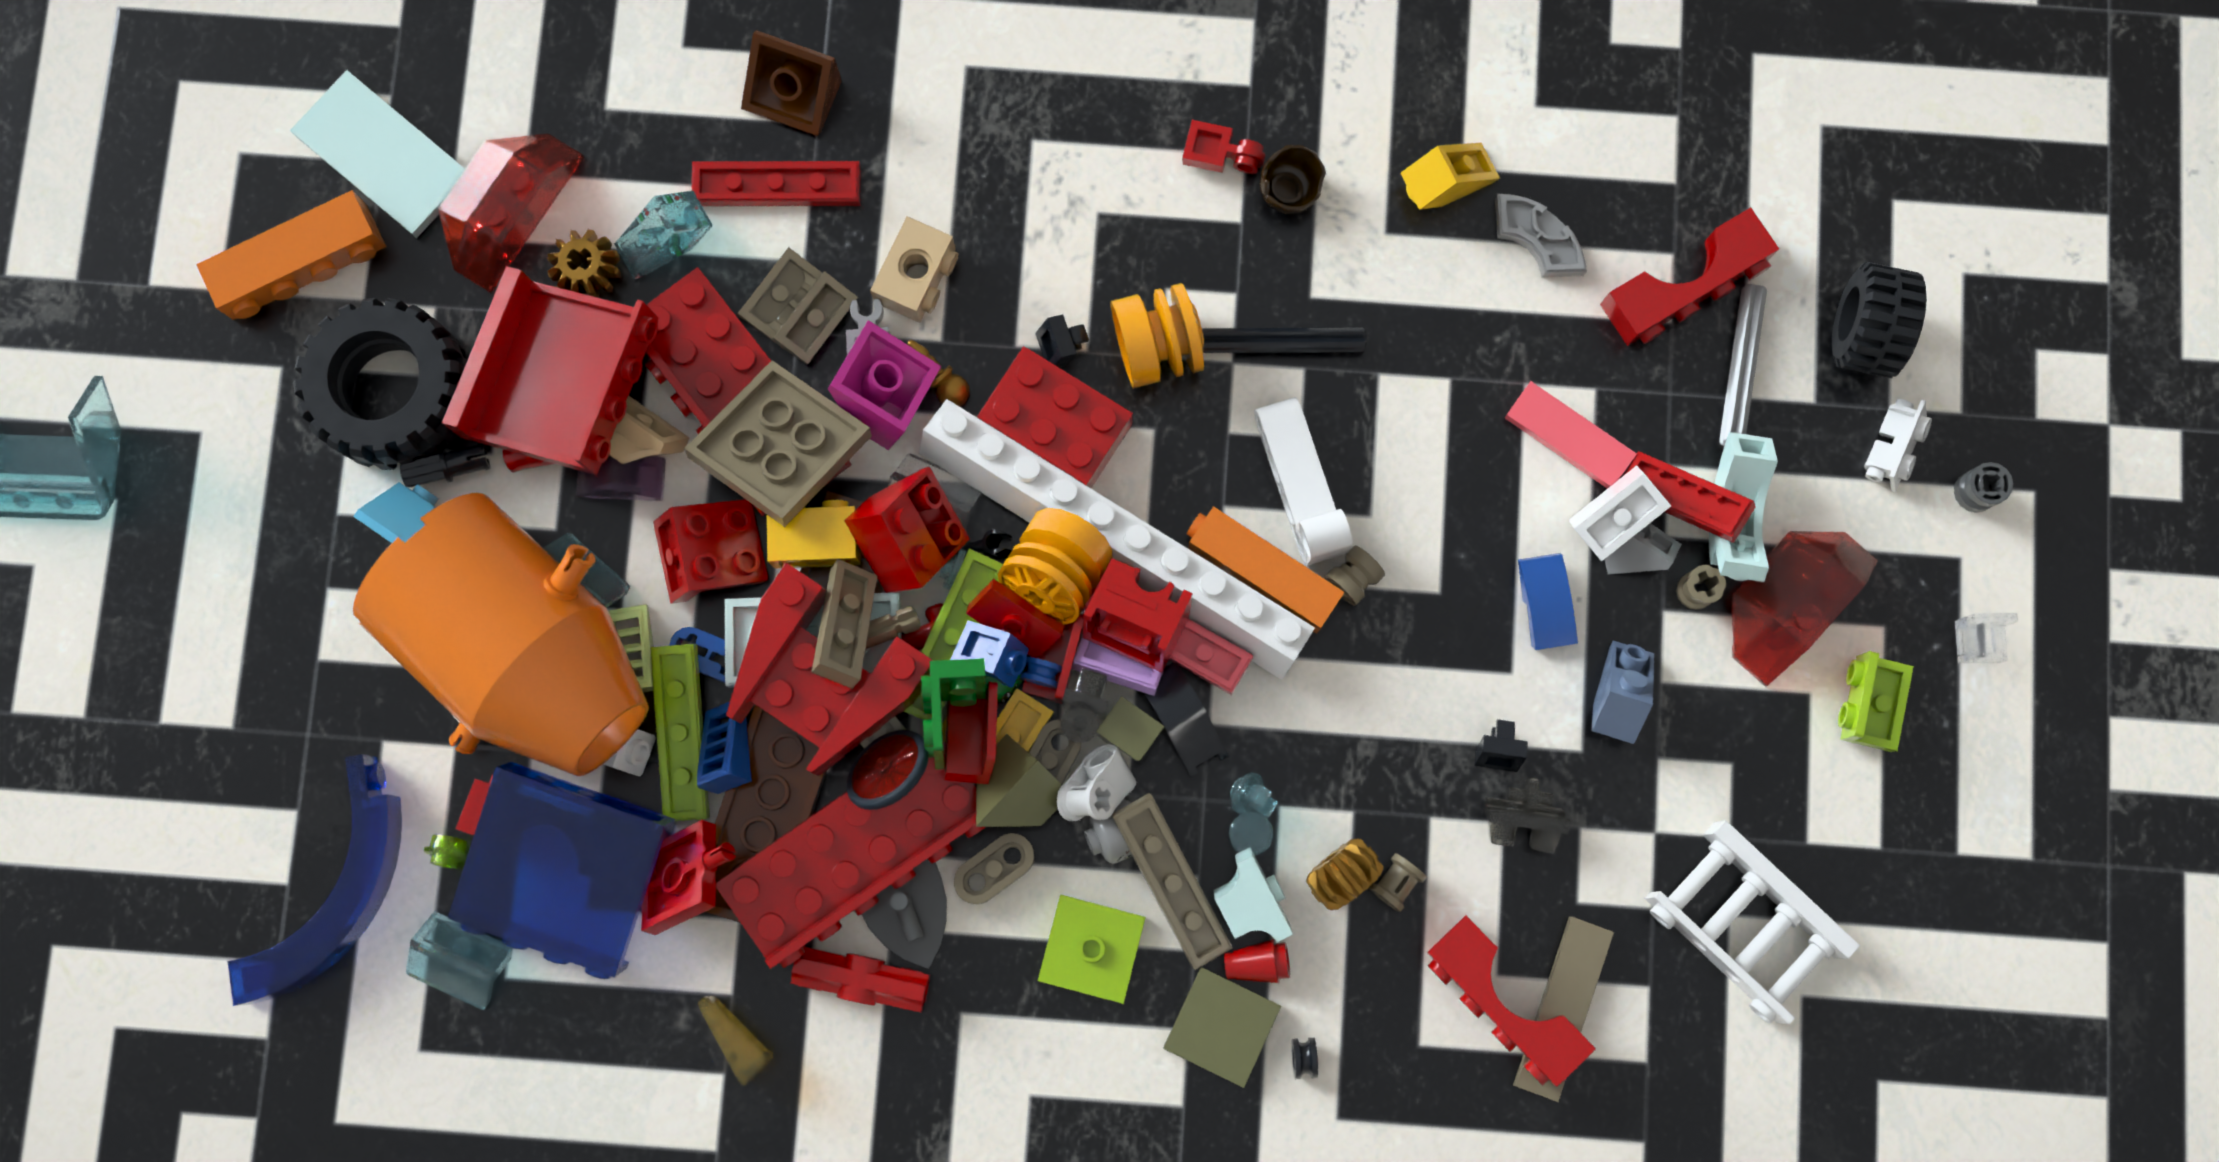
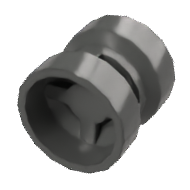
M1982 463L1957 479L1954 486L1955 499L1967 511L1975 513L1985 511L2008 499L2013 489L2012 476L2005 467L1998 463Z

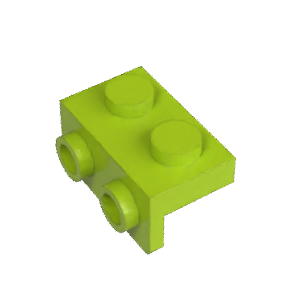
M1872 651L1856 656V660L1851 661L1846 675V683L1850 685L1848 702L1843 703L1838 716V726L1842 728L1840 740L1888 752L1898 751L1914 666L1879 658V653Z

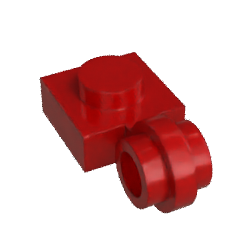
M1192 120L1182 156V164L1223 173L1226 160L1230 158L1234 161L1233 167L1236 170L1253 174L1258 171V167L1263 166L1265 154L1262 152L1263 146L1253 140L1244 139L1240 140L1238 145L1231 144L1233 128Z

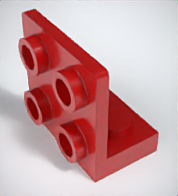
M746 499L670 507L653 521L670 604L687 602L701 591L762 584L768 580L752 503Z

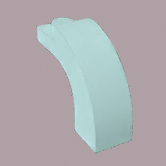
M1729 432L1719 463L1715 484L1753 500L1756 506L1734 543L1709 532L1710 564L1718 565L1720 575L1728 576L1734 580L1764 582L1769 570L1762 537V522L1767 492L1778 462L1772 438Z

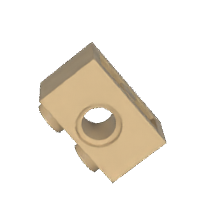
M906 216L870 290L873 300L879 299L883 307L920 323L925 312L931 314L939 300L940 290L937 287L943 275L950 276L956 265L958 253L955 252L953 236ZM921 264L928 268L927 273L918 279H913L906 275L909 268L913 265Z

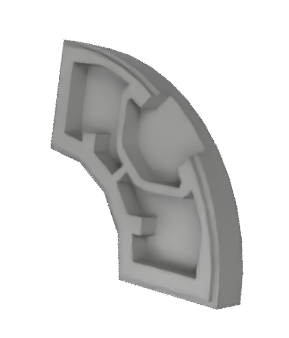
M1496 195L1497 239L1514 241L1528 249L1538 262L1542 277L1585 275L1587 270L1583 251L1568 225L1565 226L1556 216L1546 210V206L1539 202L1518 195Z

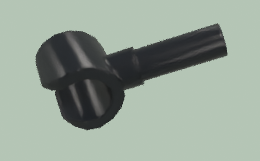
M991 529L985 533L982 540L966 543L954 556L967 554L968 550L972 549L979 553L986 552L993 556L1007 559L1012 550L998 547L1002 539L1011 538L1012 535L997 529Z

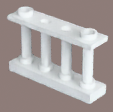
M1726 820L1714 822L1703 834L1711 843L1708 847L1711 852L1669 897H1666L1661 891L1650 892L1644 899L1653 906L1650 913L1659 923L1668 929L1674 926L1752 1000L1749 1007L1761 1019L1769 1024L1772 1021L1790 1024L1795 1017L1781 1004L1824 957L1828 959L1831 956L1833 958L1849 959L1860 945ZM1733 863L1744 874L1741 878L1744 883L1700 929L1681 910L1724 864L1730 865ZM1766 894L1778 905L1774 909L1777 914L1738 957L1733 960L1715 941L1757 895L1763 896ZM1799 925L1811 936L1808 939L1810 945L1767 992L1748 972L1790 926L1796 927Z

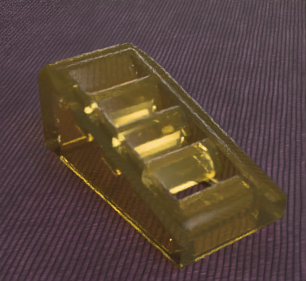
M715 995L703 997L697 1004L734 1074L743 1086L750 1083L773 1059V1054Z

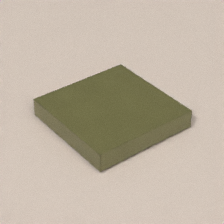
M1200 967L1163 1049L1244 1088L1281 1009V1005Z

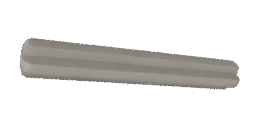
M1746 284L1741 290L1719 440L1722 446H1725L1729 432L1747 433L1767 294L1766 288L1762 285Z

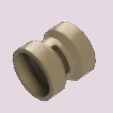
M1355 545L1345 554L1346 563L1340 567H1333L1324 576L1325 580L1345 592L1342 598L1353 606H1356L1365 597V590L1368 584L1375 585L1385 576V571L1380 564L1365 550Z

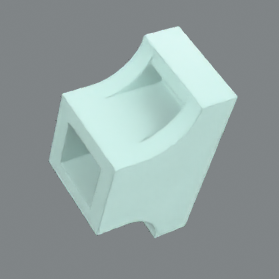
M1251 847L1236 854L1237 870L1234 877L1228 883L1213 890L1215 901L1234 938L1236 939L1255 930L1269 933L1277 942L1293 935L1291 925L1279 901L1285 899V895L1274 874L1266 878Z

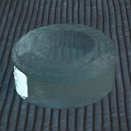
M1257 812L1240 814L1233 820L1229 828V841L1238 853L1251 847L1254 855H1259L1269 848L1273 840L1271 823L1265 816Z

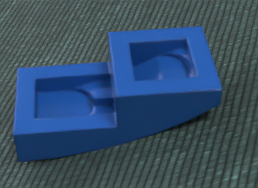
M1556 553L1518 559L1522 601L1527 605L1531 646L1535 650L1578 644L1572 597L1563 555Z

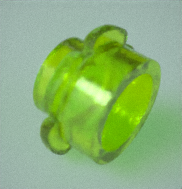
M432 835L429 847H424V852L431 856L430 863L439 867L454 869L457 868L458 862H464L468 858V855L465 854L467 842L456 837Z

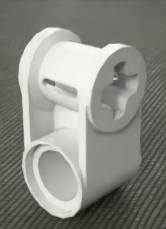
M1109 743L1090 751L1082 760L1081 765L1066 783L1060 787L1057 794V808L1065 820L1078 821L1084 816H1091L1096 820L1108 819L1125 796L1135 788L1136 780L1118 747Z

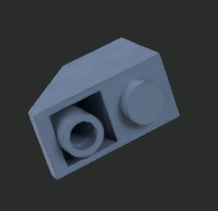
M1612 641L1593 704L1592 731L1628 743H1635L1653 706L1654 653L1645 651L1637 645H1626Z

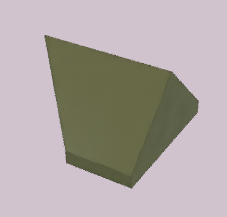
M1008 734L996 745V759L989 784L976 783V827L1042 826L1058 809L1057 794L1062 784Z

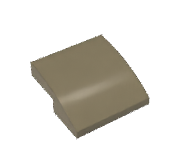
M788 247L738 312L737 316L785 351L808 364L848 312L851 302L857 300L858 297L825 271L822 273Z

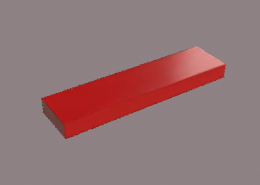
M859 161L692 162L691 202L693 206H860L861 165Z

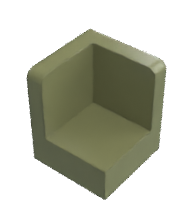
M1121 696L1097 729L1096 736L1107 744L1115 745L1135 761H1140L1156 738L1160 736L1165 726Z

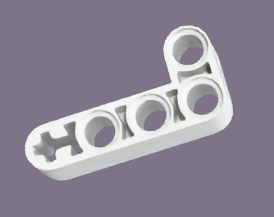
M1294 397L1255 409L1256 424L1305 566L1348 553L1353 545L1349 524L1342 509L1336 510L1298 399Z

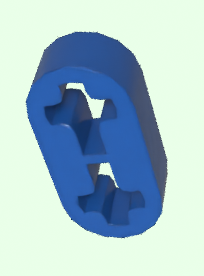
M693 627L681 628L675 632L669 646L681 645L683 640L690 642L694 636L697 637L696 644L708 650L705 657L698 655L699 673L725 683V675H723L725 668L713 661L716 654L725 657V640Z

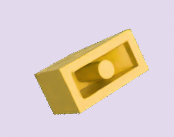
M1481 142L1437 146L1401 172L1407 185V194L1417 204L1419 210L1443 207L1500 179Z

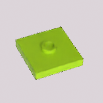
M1060 894L1038 981L1124 1004L1146 917Z

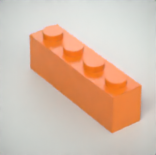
M351 190L196 265L216 309L232 320L249 318L260 311V307L274 300L289 299L295 296L300 288L314 281L322 282L329 280L338 273L339 269L352 263L366 262L372 259L377 251L387 246L367 204Z

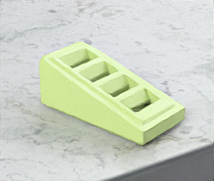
M648 605L609 610L615 627L618 621L638 618L639 626L620 629L617 632L620 638L640 635V643L623 646L627 654L641 652L642 659L632 660L630 663L633 669L643 668V675L636 676L642 691H654L650 649L654 645Z

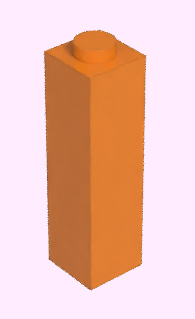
M1214 506L1207 516L1199 513L1186 533L1192 537L1188 546L1189 550L1315 627L1313 632L1316 634L1345 593Z

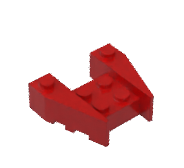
M785 563L760 600L726 716L741 724L752 707L757 705L820 748L806 768L812 774L820 776L867 737H871L880 730L889 720L914 704L922 692L921 676L930 675V661L933 660L896 636L872 673L862 668L861 679L853 688L812 673L818 638L806 631V629L824 605L826 590L788 563Z

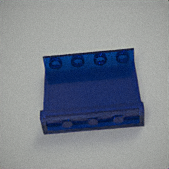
M514 762L500 765L495 768L447 919L461 923L460 928L468 933L476 935L489 933L501 937V942L508 947L525 950L529 947L543 952V957L553 963L568 964L571 962L585 967L584 971L590 976L600 979L615 978L628 967L629 962L624 960L635 924L662 842L671 835L676 819Z

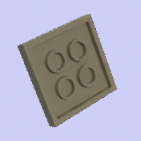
M772 360L684 450L690 460L785 527L872 436L870 427Z

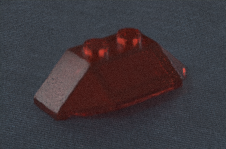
M548 133L485 140L438 208L453 269L458 274L491 293L502 278L506 266L509 267L584 159L583 154Z
M1789 531L1767 555L1769 570L1765 581L1746 580L1732 594V632L1734 644L1732 645V658L1765 687L1773 682L1816 642L1866 585L1878 560L1846 532Z

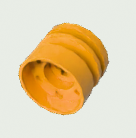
M1182 283L1171 285V306L1168 305L1163 290L1161 288L1155 289L1154 310L1147 312L1144 302L1138 294L1111 301L1115 332L1132 388L1160 382V362L1165 360L1168 361L1176 377L1183 376L1182 356L1184 355L1193 373L1204 370V337L1196 307L1189 299Z
M1045 508L1037 511L1019 539L1020 544L1015 545L999 570L998 580L1001 584L1033 604L1044 614H1048L1065 625L1075 622L1084 605L1092 595V588H1095L1100 582L1111 558H1113V553L1105 536L1091 523L1078 515L1062 509Z

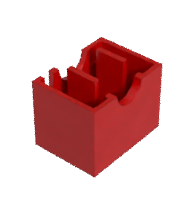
M1111 558L1083 614V638L1163 673L1189 619L1193 593L1183 590L1178 602L1175 603L1170 601L1173 595L1174 583L1169 582L1165 588L1157 592L1145 591L1137 585L1140 578L1139 568H1134Z

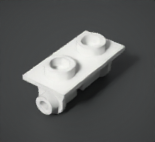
M1897 399L1895 404L1889 406L1879 435L1894 440L1892 444L1875 440L1864 466L1867 470L1865 475L1867 479L1874 482H1882L1883 478L1890 479L1891 491L1896 492L1901 479L1907 481L1910 478L1916 461V456L1911 454L1917 441L1922 443L1925 441L1932 422V418L1927 417L1926 401L1921 400L1917 410L1912 409L1914 405L1904 399Z

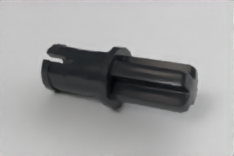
M482 443L446 452L443 448L439 449V454L416 459L414 460L415 462L400 465V475L406 487L446 479L449 483L453 481L455 476L484 469L489 470L490 461L486 457L471 460L472 458L488 455L486 447Z

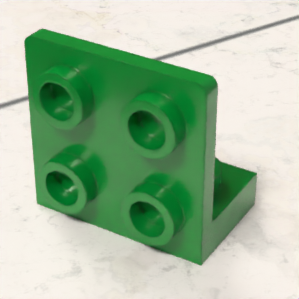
M984 658L930 661V675L921 676L924 714H932V719L923 720L924 747L929 753V758L934 757L935 770L944 769L941 701H950L952 706L964 707L975 705L978 699H985Z

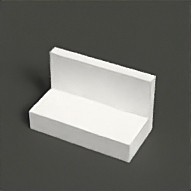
M1635 466L1570 518L1569 521L1597 557L1603 561L1670 508L1671 505L1641 469Z

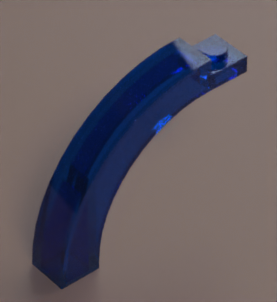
M364 754L345 757L352 807V833L348 855L334 889L317 913L286 940L257 954L227 961L233 1006L251 1005L270 1000L291 992L315 979L333 966L354 946L379 911L390 888L397 866L401 844L402 812L399 796L382 795V789L386 787V775L382 764L378 763L377 757Z

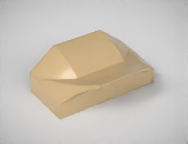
M628 396L626 413L622 421L616 426L611 439L609 455L621 464H625L646 457L684 452L690 437Z

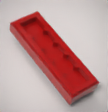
M1640 451L1637 452L1624 473L1625 475L1635 466H1638L1671 505L1665 513L1732 543L1736 541L1756 508L1755 502L1749 498Z

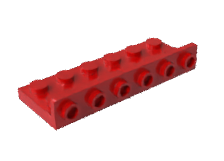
M696 267L646 304L658 316L659 320L657 322L658 330L656 337L646 350L651 360L645 366L660 385L666 380L672 385L676 393L670 398L685 417L691 413L696 416L702 424L696 429V432L699 434L771 360L701 270ZM848 461L830 481L852 465L851 462ZM754 506L757 509V511L761 514V516H764L766 514L759 508Z
M943 741V748H944V769H945V746H946V743ZM915 743L857 784L859 797L865 799L879 798L900 786L910 775L918 758L917 744ZM930 757L925 772L917 785L896 803L877 810L862 809L850 800L846 791L717 880L716 888L765 957L768 967L771 969L780 963L782 968H785L805 953L802 946L817 937L822 942L836 933L842 927L839 920L854 911L859 916L879 902L876 894L891 885L896 890L916 876L913 869L926 859L933 864L953 850L950 843L963 833L967 838H970L983 830L985 827H976V787L974 784L944 781V769L935 770L934 757Z

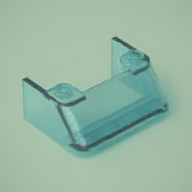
M103 376L93 377L68 416L74 437L0 434V517L98 520L106 516L115 498L122 432Z

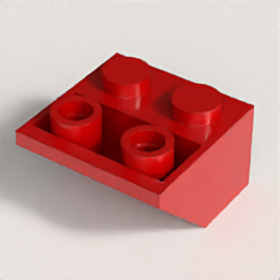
M930 467L923 468L870 496L844 520L875 575H877V579L885 593L923 588L970 540Z

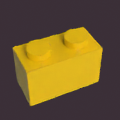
M845 500L823 501L822 507H804L785 527L767 515V561L774 569L783 568L785 563L794 568L833 566L838 559L852 565H861L860 548L844 522L856 510V507L848 506V501Z

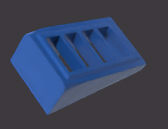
M730 702L710 709L705 713L697 770V786L700 789L715 794H720L751 781L746 718L741 724L729 718L728 722L720 724V719L727 717L726 713ZM727 731L726 737L722 738L721 733Z

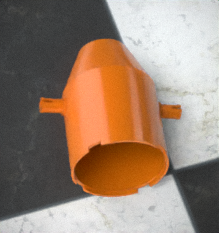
M469 493L458 496L439 505L421 517L420 520L425 526L405 543L398 537L382 553L362 581L353 604V615L360 621L359 624L460 722L456 730L449 737L451 746L456 745L459 738H462L455 748L457 752L472 754L477 749L480 740H483L575 776L586 775L600 767L634 735L645 719L649 705L608 609L581 584L588 570L595 563L594 555L592 553L589 554L585 561H583L582 559L589 550L581 545H570L559 564L490 497L483 493Z

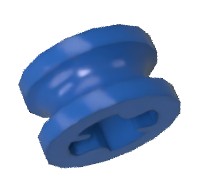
M1026 657L1027 671L1021 673L1020 679L1040 686L1057 689L1058 682L1055 677L1058 673H1061L1062 666L1046 660Z

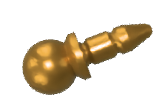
M914 340L908 341L907 345L941 366L934 356H930L927 348ZM950 365L944 369L940 368L930 388H936V396L941 404L948 399L960 407L969 397L970 389L967 381L960 375L952 374L953 368Z

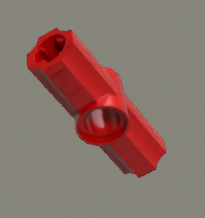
M804 946L802 948L805 953L793 963L791 984L798 985L799 987L835 993L837 998L867 1005L880 1003L920 1013L923 1011L929 988L930 974L908 968L885 965V961L852 953H846L845 956Z

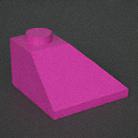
M868 320L828 390L839 407L870 427L872 436L870 439L889 450L905 433L941 366Z

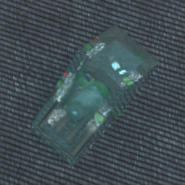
M694 191L657 195L649 201L614 245L634 279L641 278L692 250L711 229L713 224Z

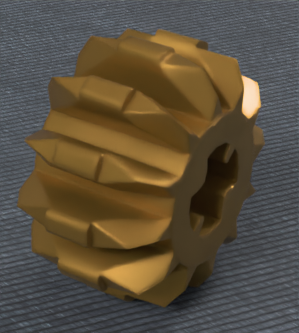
M588 229L582 239L575 230L570 231L569 237L571 241L568 243L561 239H556L555 244L560 249V252L547 254L548 261L554 265V267L548 270V276L552 281H557L556 287L585 295L587 293L589 296L599 298L598 290L601 288L607 292H612L613 287L608 279L621 277L620 270L614 266L621 258L616 250H611L612 243L607 237L603 236L598 239L594 230ZM582 262L590 265L586 270L578 267Z
M1351 839L1314 867L1308 874L1306 883L1311 888V893L1318 902H1321L1328 910H1339L1378 880L1384 867L1378 860V855L1362 839Z

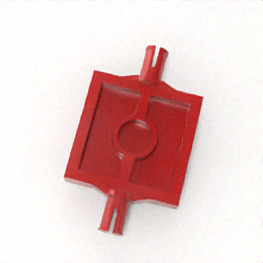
M702 819L643 850V871L640 883L636 888L623 893L620 896L623 899L620 900V903L628 911L633 910L639 905L641 906V931L652 935L664 932L715 907L716 870L718 866L734 860L736 855H733V853H736L732 844L728 842L716 847V824Z

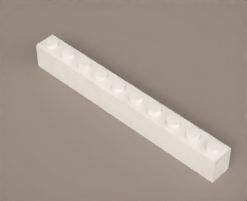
M948 399L945 400L923 429L919 450L920 455L1029 523L1037 511L1045 508L1062 509L1080 516L1105 536L1112 548L1113 559L1140 569V578L1137 585L1141 589L1148 592H1157L1165 588L1169 582L1174 583L1175 586L1170 601L1175 603L1178 602L1183 590L1193 593L1189 619L1252 654L1253 663L1280 680H1283L1315 629L1312 625Z

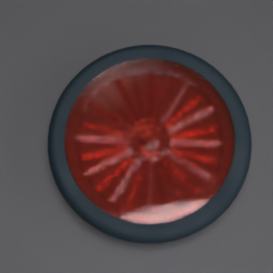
M897 730L887 733L870 743L859 754L849 771L846 788L850 800L862 809L877 810L890 806L905 797L917 785L928 764L929 753L925 750L924 738L914 731Z

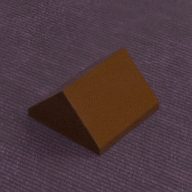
M756 30L752 36L741 109L818 136L823 129L842 82L835 58Z

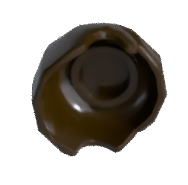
M1286 145L1267 160L1261 171L1260 191L1263 194V199L1271 208L1283 214L1303 213L1315 204V201L1321 196L1323 180L1326 175L1325 166L1317 153L1303 145Z

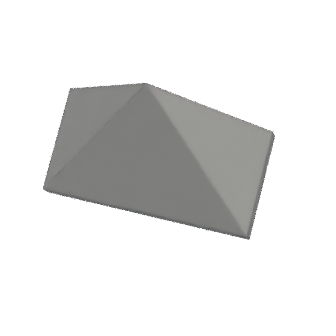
M1650 523L1604 559L1607 573L1619 574L1668 570L1673 564L1682 544Z

